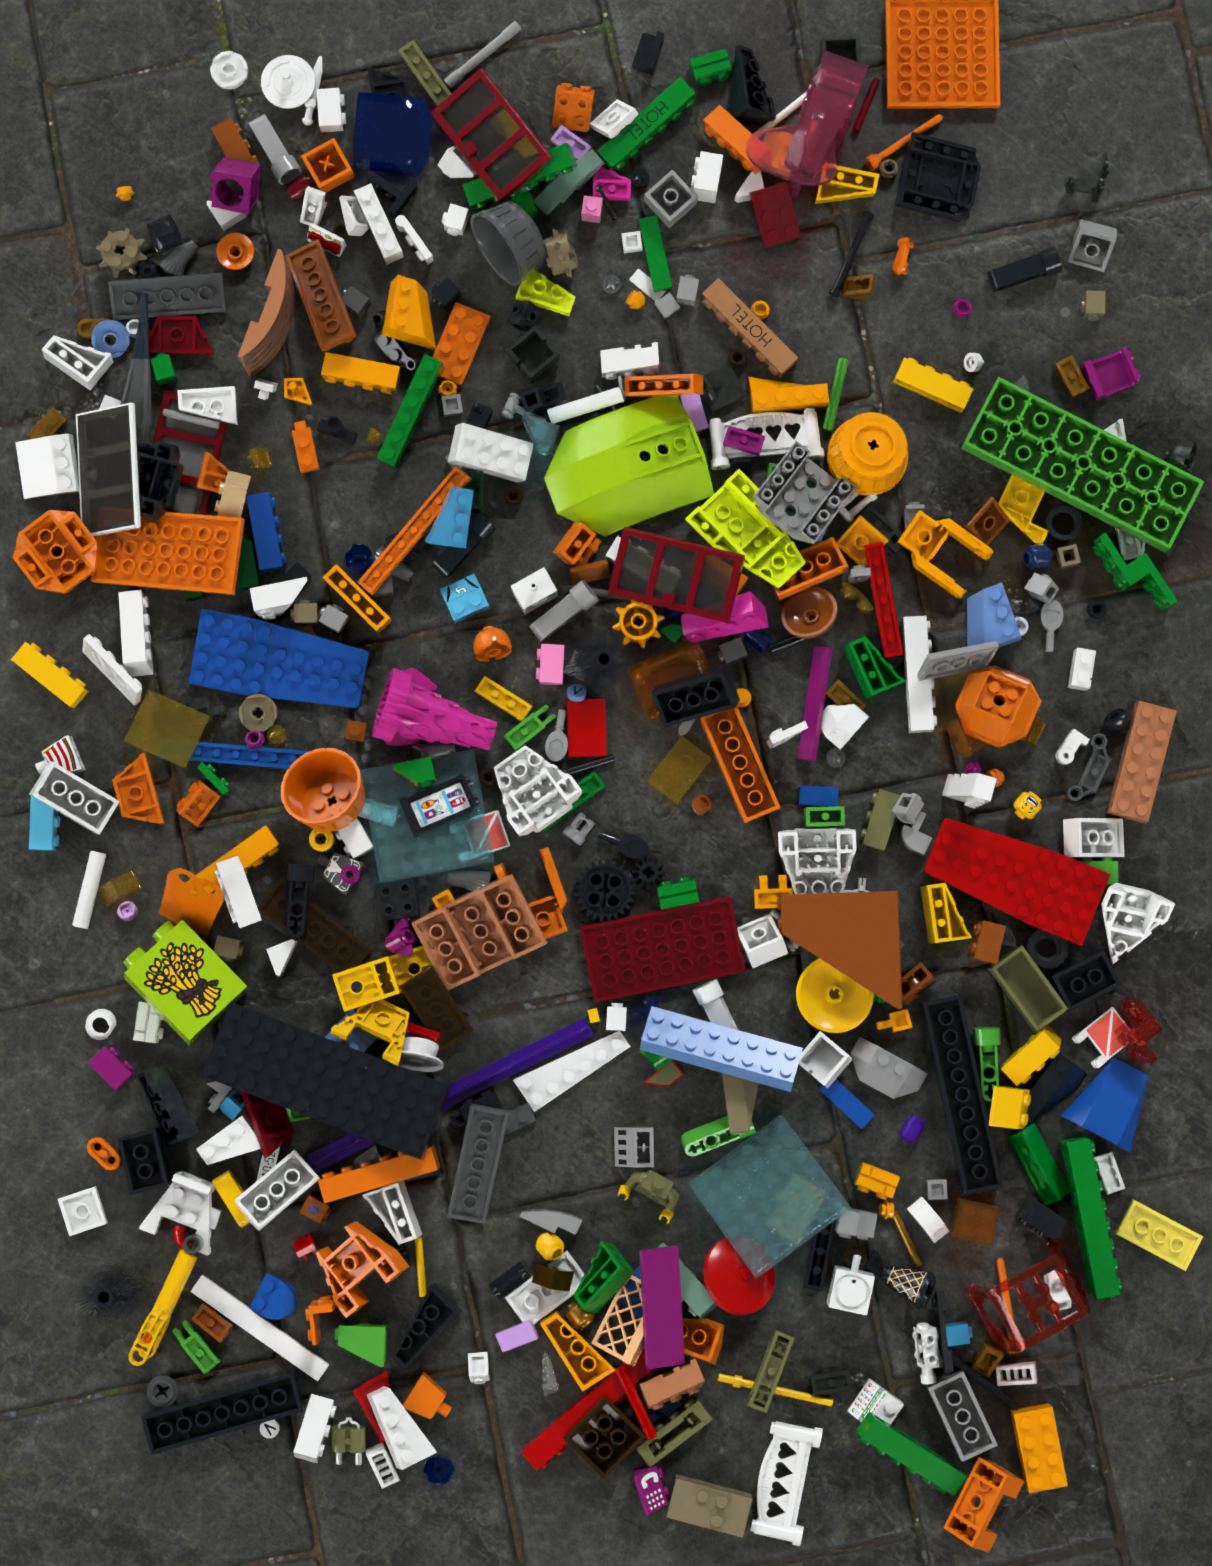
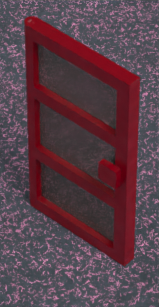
M483 68L479 69L430 112L500 203L504 202L553 159Z
M624 527L608 594L729 623L745 555Z

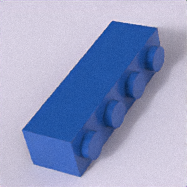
M269 492L246 496L259 570L261 573L285 569L284 564L287 563L285 552H281L280 545H283L282 534H278L277 527L280 526L278 515L274 513V508H277L275 497H272Z

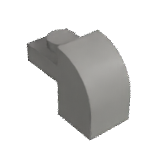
M922 811L919 812L915 819L917 821L916 825L911 824L910 827L903 825L900 832L904 846L921 856L925 855L932 840V837L919 832L926 813Z

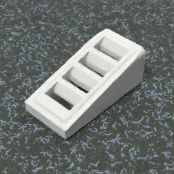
M341 195L339 199L348 235L362 236L369 229V225L356 197Z
M1035 1361L997 1365L995 1368L997 1386L1037 1384L1038 1378ZM1018 1369H1022L1023 1378L1019 1379ZM1026 1369H1030L1031 1377L1027 1378ZM1002 1370H1006L1007 1380H1003ZM1010 1370H1014L1015 1379H1011Z
M384 1442L366 1449V1456L382 1489L400 1481ZM384 1458L386 1459L385 1461L376 1465V1462ZM389 1466L388 1469L379 1472L380 1469ZM390 1473L393 1474L392 1476H390V1477H388V1478H386V1479H384V1480L382 1479V1477L385 1476V1475H387V1474H390Z

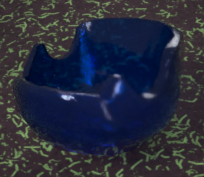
M362 543L353 544L351 549L345 553L344 564L348 571L354 574L365 573L373 564V555L370 548Z
M442 1454L434 1455L424 1462L423 1473L427 1475L430 1483L439 1486L444 1485L453 1478L454 1465L450 1458Z

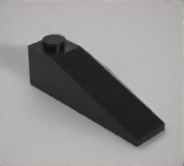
M738 44L735 47L732 82V116L738 122L746 125L774 121L776 119L772 98L767 96L765 81L760 79L758 74L760 68L751 49Z
M1060 1053L1047 1061L1028 1089L1030 1090L1031 1102L1027 1108L1028 1123L1026 1126H1029L1073 1093L1087 1075L1075 1063Z

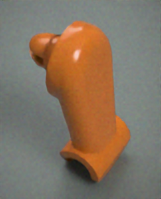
M908 237L901 238L897 242L899 249L892 265V270L896 275H906L909 272L907 259L909 250L914 248V243L909 242L910 239Z

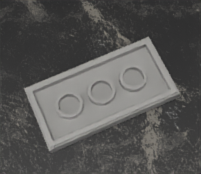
M997 641L928 654L917 677L919 681L988 667L999 645Z

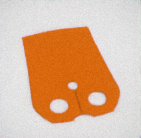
M182 868L173 869L168 872L158 913L177 924L183 920L193 931L208 936L215 917L224 901V895L217 884L207 879L198 878L188 870ZM179 875H187L190 878V882L182 881ZM205 885L211 886L215 893L210 894L203 887ZM191 890H195L197 895L192 894Z

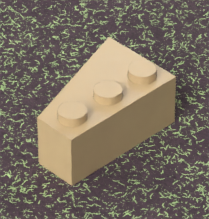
M228 471L225 483L220 484L218 492L222 496L221 501L217 500L214 511L218 512L217 516L242 517L251 476Z

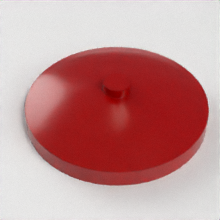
M729 1236L716 1242L707 1253L703 1267L704 1283L710 1297L722 1310L734 1315H748L759 1311L768 1303L774 1290L775 1273L768 1253L758 1242L746 1236Z

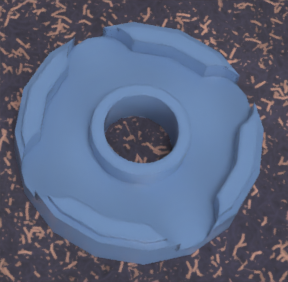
M105 320L99 322L94 327L91 343L94 350L111 353L112 358H116L127 350L129 346V333L122 323L115 320ZM113 335L116 341L112 344L107 343L105 337Z

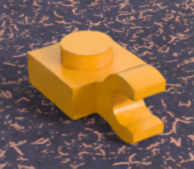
M908 1009L888 1013V1020L876 1022L877 1030L891 1027L892 1032L913 1028Z

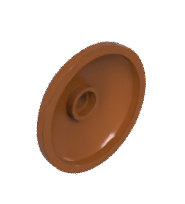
M810 587L788 598L781 613L782 623L785 629L795 637L802 639L815 638L832 627L838 615V605L834 596L829 591L819 587Z

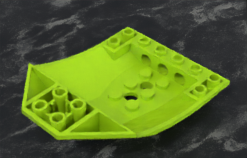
M677 396L652 397L601 415L565 431L543 478L558 515L573 522L583 523L590 530L604 537L620 531L624 527H630L714 495L703 448L692 420ZM658 446H665L667 454H660ZM642 451L649 453L650 459L648 461L640 459Z

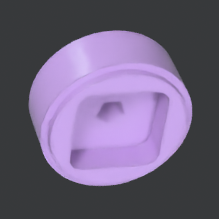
M125 901L119 905L117 913L123 921H132L138 914V908L133 902Z

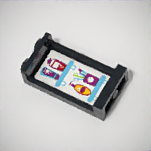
M462 772L459 776L408 798L405 796L398 799L414 837L478 811L477 805L480 804L477 794H472L470 790L472 783L469 776L465 777Z

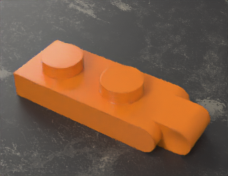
M305 420L294 422L295 430H292L300 472L305 473L319 470L311 427H307Z

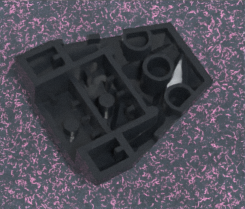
M162 441L155 442V444L142 443L137 446L140 516L158 521L165 514V510L174 505L184 470L183 464L179 463L181 455L178 446ZM130 450L110 454L102 485L110 488L132 483ZM132 492L116 495L122 498L125 504L133 507Z

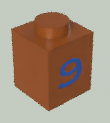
M309 1194L299 1213L321 1223L323 1220L327 1221L332 1210L329 1209L331 1204L324 1203L322 1199Z

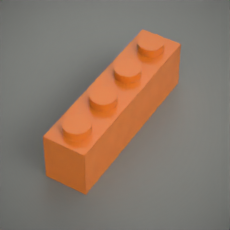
M720 105L703 119L704 131L707 135L717 139L716 141L723 149L727 148L730 155L735 160L739 159L747 171L751 170L756 175L772 161L770 150Z
M699 374L625 377V396L703 395V375Z

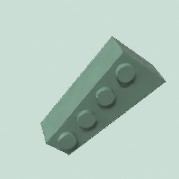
M662 1243L658 1248L667 1247L668 1245ZM679 1258L681 1302L685 1301L689 1305L687 1309L694 1317L698 1315L701 1318H706L718 1305L710 1297L705 1284L701 1281L699 1282L697 1276Z

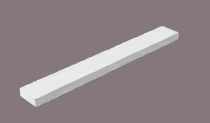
M201 1275L190 1291L316 1381L321 1378L329 1366V1363L264 1317L251 1310L247 1305L206 1276Z

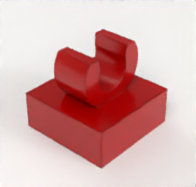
M311 1233L293 1242L295 1253L299 1258L303 1257L304 1260H307V1254L310 1252L316 1255V1245Z

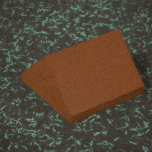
M991 497L964 529L988 546L1010 520L995 498Z

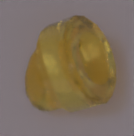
M274 725L269 728L267 737L270 742L278 745L286 740L287 733L282 726Z

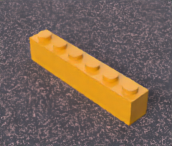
M265 825L195 876L207 879L220 887L215 871L218 870L216 863L238 856L245 874H247L246 870L251 866L254 868L259 866L265 856H272L279 851L278 847L281 844L270 828ZM205 885L203 887L206 892L210 894L215 893L211 886ZM191 890L192 894L197 895L195 890Z

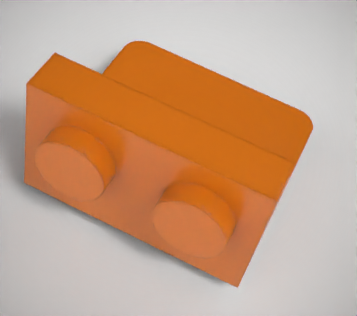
M561 83L556 88L552 126L559 128L563 125L568 130L588 132L595 90H591L589 86L576 88L572 87V84Z
M331 1295L319 1297L320 1299L313 1300L308 1309H306V1320L310 1321L308 1340L312 1341V1345H317L321 1340L319 1313L333 1312L337 1307Z

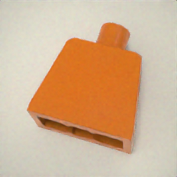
M425 1372L422 1373L403 1404L405 1409L428 1419H432L436 1412L447 1417L452 1409L451 1406L443 1402L447 1392Z

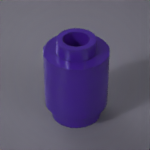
M911 1114L910 1118L907 1117L899 1132L902 1135L900 1139L909 1144L912 1141L916 1143L924 1129L925 1121Z

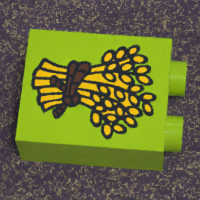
M183 920L176 926L167 921L152 935L157 943L149 951L145 952L139 947L124 960L123 964L128 968L124 972L125 980L190 1046L228 1010L231 1002L236 1003L246 993L247 985Z

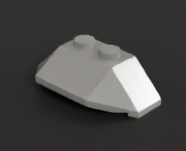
M861 1037L858 1038L850 1053L859 1081L892 1099L919 1091L927 1076V1073Z

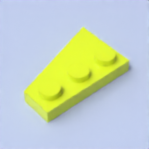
M533 270L526 280L520 284L516 300L528 301L535 306L570 316L575 296L558 284L555 285L544 274Z

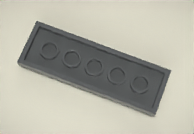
M223 272L108 282L113 320L139 318L144 292L148 294V317L227 311Z
M470 1104L447 1211L448 1218L485 1224L509 1110Z

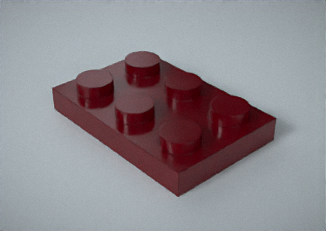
M787 181L749 192L764 248L801 237Z

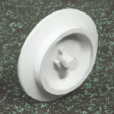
M294 55L279 56L269 62L263 70L261 76L262 91L273 105L286 109L296 108L307 102L312 96L315 89V75L311 66L302 58Z

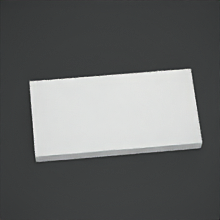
M568 1250L559 1259L550 1262L548 1266L574 1272L570 1291L552 1290L532 1283V1276L504 1297L522 1322L532 1320L533 1324L537 1323L575 1294L585 1273Z

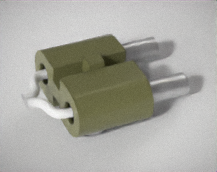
M346 1417L345 1421L332 1426V1452L336 1453L337 1465L342 1464V1453L346 1451L355 1453V1465H361L362 1452L366 1451V1427L352 1421L351 1417ZM349 1420V1422L354 1425H352V1427H347V1425L342 1424H346Z

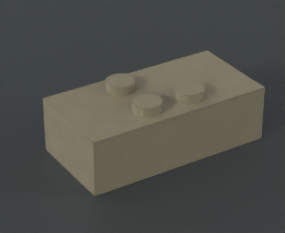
M675 1474L666 1510V1518L743 1538L753 1498L750 1493Z

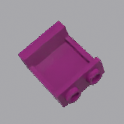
M1126 346L1117 352L1096 360L1085 361L1080 366L1094 401L1136 386L1140 382V372L1134 367L1132 362L1133 355L1130 350H1127Z

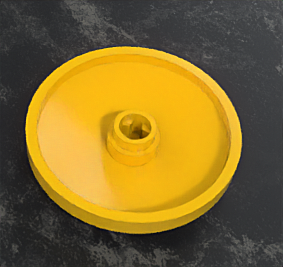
M820 958L806 967L796 987L797 1006L804 1019L816 1029L827 1033H843L860 1025L868 1016L874 999V993Z

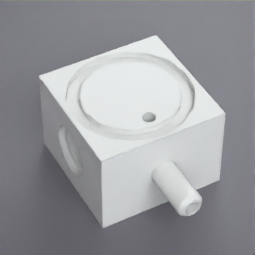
M544 567L511 585L512 593L524 614L558 597L557 589Z
M860 1255L853 1256L851 1268L834 1265L826 1302L829 1308L867 1315L875 1276L872 1272L859 1270Z

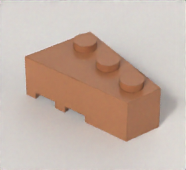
M696 1359L690 1361V1364L673 1368L671 1372L658 1375L641 1383L638 1388L647 1410L652 1408L654 1411L664 1406L663 1403L667 1401L674 1403L681 1400V1396L689 1393L690 1396L698 1393L705 1380Z

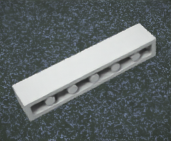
M926 616L903 617L901 624L909 733L932 732L934 727H937V717L933 715L936 700L935 696H932L931 690L934 689V678L919 681L917 677L926 656L929 654V651H932V642L928 640L930 621H927Z

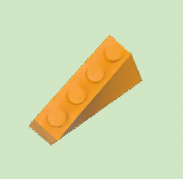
M748 377L752 414L828 407L829 394L827 383L802 385Z
M558 1311L541 1321L540 1325L582 1392L616 1370L561 1317Z

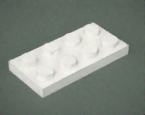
M90 634L83 638L82 652L134 706L138 704L142 694L141 683L129 675V671L124 665H119L115 661V656L102 647V643L98 638H93Z

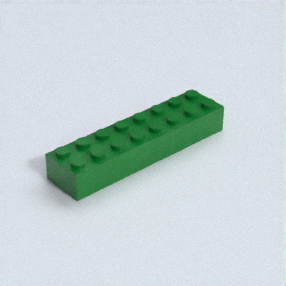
M1084 1136L1060 1140L1089 1294L1096 1299L1120 1295L1119 1290L1122 1289V1285L1115 1271L1118 1270L1116 1258H1113L1112 1255L1114 1243L1112 1238L1109 1239L1110 1223L1108 1219H1105L1104 1211H1107L1105 1200L1101 1198L1100 1192H1103L1101 1180H1098L1097 1177L1099 1166L1097 1160L1094 1161L1093 1153H1095L1094 1142Z

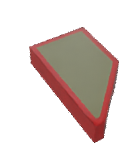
M672 1060L644 1082L645 1084L669 1087L684 1074Z

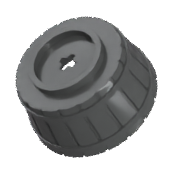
M504 202L472 215L471 229L482 255L503 281L511 286H519L543 262L546 256L544 242L536 224L520 206L513 202Z

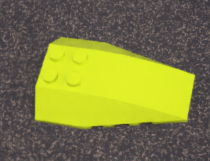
M738 469L701 507L698 506L685 520L711 547L745 555L743 567L779 589L806 562L788 534L762 515L753 499L759 488Z

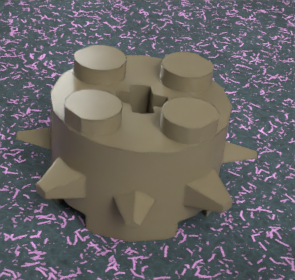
M129 228L113 233L108 231V236L101 242V245L96 247L101 252L103 258L99 267L108 266L113 271L114 278H118L121 273L136 275V269L140 266V262L147 260V257L142 254L140 248L145 240H135L130 234Z
M553 229L552 237L543 240L545 251L548 255L546 262L554 276L566 273L571 278L572 270L579 268L577 255L572 244L569 242L571 238L568 232L559 234L555 229Z

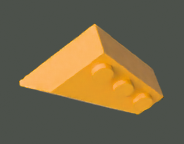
M397 275L390 283L382 335L436 350L427 291L416 280Z

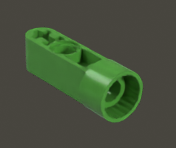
M1000 1027L972 1028L973 1045L977 1046L978 1075L982 1093L986 1101L992 1102L993 1093H990V1096L985 1093V1091H988V1084L984 1083V1081L989 1082V1087L992 1090L994 1087L999 1086L997 1045L1001 1044ZM983 1052H992V1055H983ZM986 1068H992L993 1074L990 1077H984V1070Z
M725 1116L685 1132L681 1137V1142L688 1156H697L737 1139L755 1134L756 1131L751 1121L750 1132L730 1134L728 1117Z

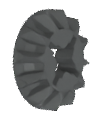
M160 1375L153 1378L148 1384L147 1396L153 1405L167 1407L178 1397L179 1388L176 1381L170 1378V1376ZM159 1386L162 1388L169 1386L166 1391L167 1396L164 1394L156 1396L160 1391Z

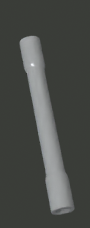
M516 21L511 23L488 45L459 69H456L443 80L445 85L449 89L455 86L478 64L522 30Z

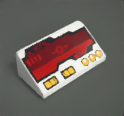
M310 223L307 241L311 243L319 239L324 250L340 257L346 247L344 239L314 223Z

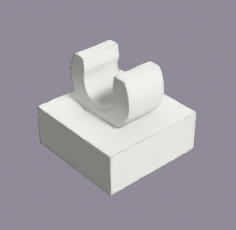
M257 379L254 388L260 389L258 398L268 399L270 392L273 393L277 390L278 383Z

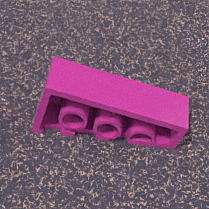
M751 591L735 597L729 623L688 613L681 615L683 635L691 643L769 627L766 607ZM725 600L700 609L722 614Z

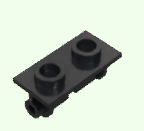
M519 1261L491 1282L489 1287L493 1295L500 1301L530 1279L531 1276Z

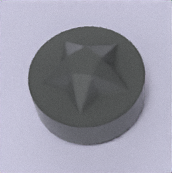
M615 275L606 276L602 282L603 291L608 295L617 294L621 289L620 279Z
M839 748L831 749L826 755L827 764L833 768L842 766L846 759L845 753Z

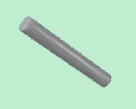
M169 409L163 410V416L214 429H219L220 422Z

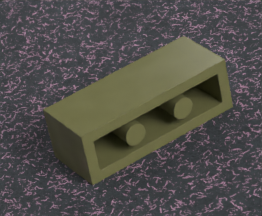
M882 789L877 790V793L873 792L870 801L873 804L872 810H868L865 817V822L868 823L866 829H862L859 840H862L861 845L882 852L885 851L895 819L892 809L901 795Z

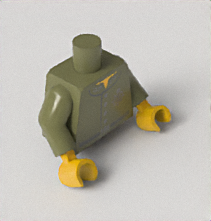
M652 1170L635 1171L625 1185L620 1186L617 1196L625 1194L624 1200H627L631 1189L638 1191L665 1206V1209L659 1216V1220L664 1216L668 1219V1224L674 1215L673 1211L679 1200V1193L674 1189V1183Z

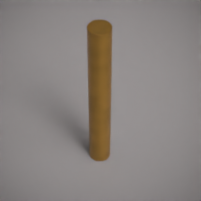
M894 1211L892 1217L915 1267H919L923 1263L898 1211Z

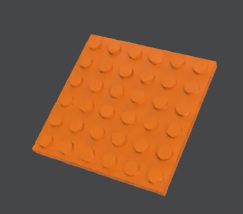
M885 0L887 109L1000 107L998 0Z

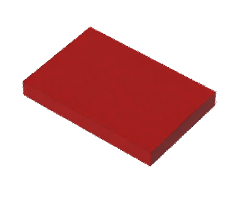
M584 699L580 702L567 700L568 757L607 756L605 699Z

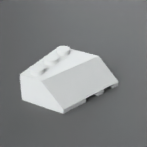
M307 577L250 588L254 612L261 619H265V621L276 620V617L281 616L293 603L306 584Z

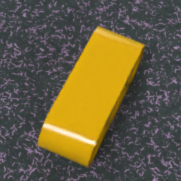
M227 1170L214 1178L212 1182L237 1224L243 1228L250 1222L239 1210L234 1200L244 1190L231 1170Z

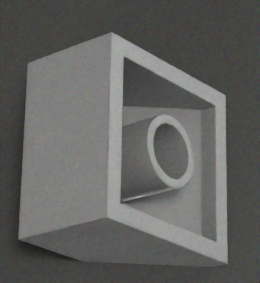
M1080 219L1068 263L1104 272L1116 242L1117 229Z

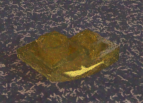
M847 582L841 584L840 593L845 600L848 599L849 603L857 600L856 606L861 613L864 612L867 615L874 610L868 599L857 588Z

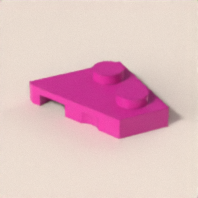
M603 167L594 174L593 197L602 198L601 194L596 191V185L601 184L608 200L630 201V179L619 176L617 172Z

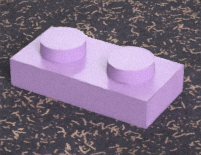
M563 125L559 127L550 139V142L555 146L564 143L570 144L576 161L592 149L589 144Z

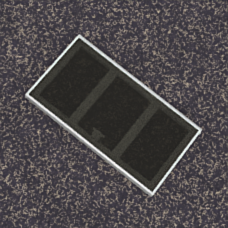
M126 403L76 414L80 515L82 522L93 536L141 528L135 403Z

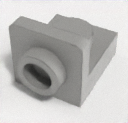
M909 502L904 507V529L907 528L919 510L924 512V504L920 505V502Z

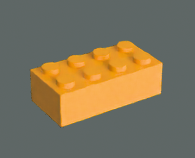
M1046 1403L1010 1410L1025 1489L1029 1493L1068 1486L1053 1407Z

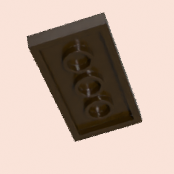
M433 965L399 986L425 1028L440 1033V1039L437 1043L440 1051L474 1031Z

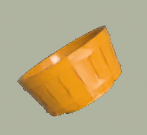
M862 413L844 422L833 433L827 447V464H829L828 467L832 476L835 477L834 479L838 480L843 476L856 486L853 493L863 496H869L870 494L879 495L891 490L902 479L908 463V444L905 433L897 422L880 413ZM875 440L879 447L871 450L868 442Z

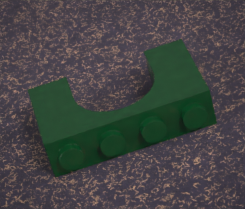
M246 538L242 539L238 566V580L242 591L261 586L254 543ZM182 591L183 599L186 602L205 599V593Z

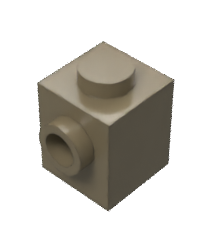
M1086 291L1084 293L1083 300L1080 301V312H1083V318L1097 321L1104 316L1105 291Z
M300 600L299 603L294 604V609H291V620H294L296 625H319V605L317 603H310L309 600Z
M217 935L214 953L222 956L221 960L233 962V959H239V956L243 955V941Z

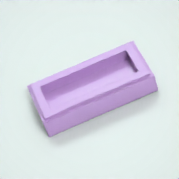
M700 395L680 396L681 403L691 418L695 431L708 429Z
M532 1320L525 1321L495 1334L502 1352L539 1338Z

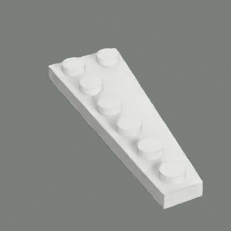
M617 1031L519 1076L513 1081L535 1112L631 1046L622 1033Z

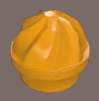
M633 290L629 294L626 303L631 309H640L645 305V297L640 291L636 292Z

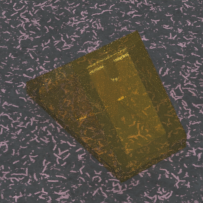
M130 871L111 879L99 888L98 892L108 907L141 887L133 872Z

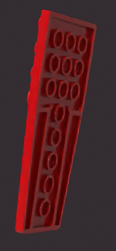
M948 818L942 821L924 866L925 873L1028 925L1080 946L1083 945L1110 877V874L1055 851Z

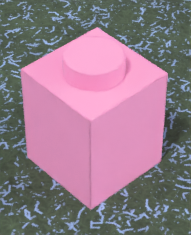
M584 196L581 212L582 221L600 223L603 198Z

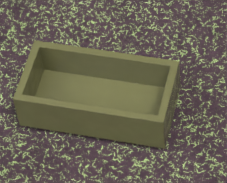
M1023 946L1016 947L998 960L997 964H993L988 968L1033 1031L1038 1032L1068 1010L1065 1003Z

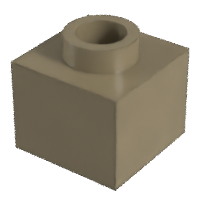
M1077 544L1055 550L1060 569L1081 563ZM1064 555H1068L1070 560L1066 561Z

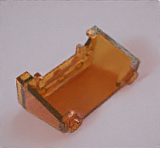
M689 642L630 666L627 669V674L647 720H655L660 717L652 696V691L656 685L710 670L699 644L697 642Z

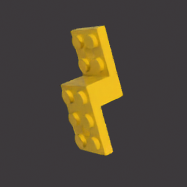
M423 945L413 948L414 954L410 956L395 954L333 974L332 976L344 1012L403 993L399 987L401 984L433 965ZM412 963H417L420 966L417 974H412L409 971V966ZM356 981L362 984V990L359 993H355L352 990V984Z

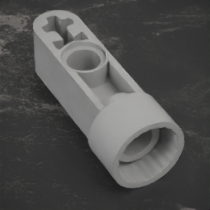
M263 114L249 122L248 124L272 164L271 171L278 183L285 185L297 179L301 175L302 170L294 156L289 155L266 115Z
M582 580L570 589V594L533 622L529 628L539 641L543 642L582 610L587 611L595 605L599 599L589 585Z

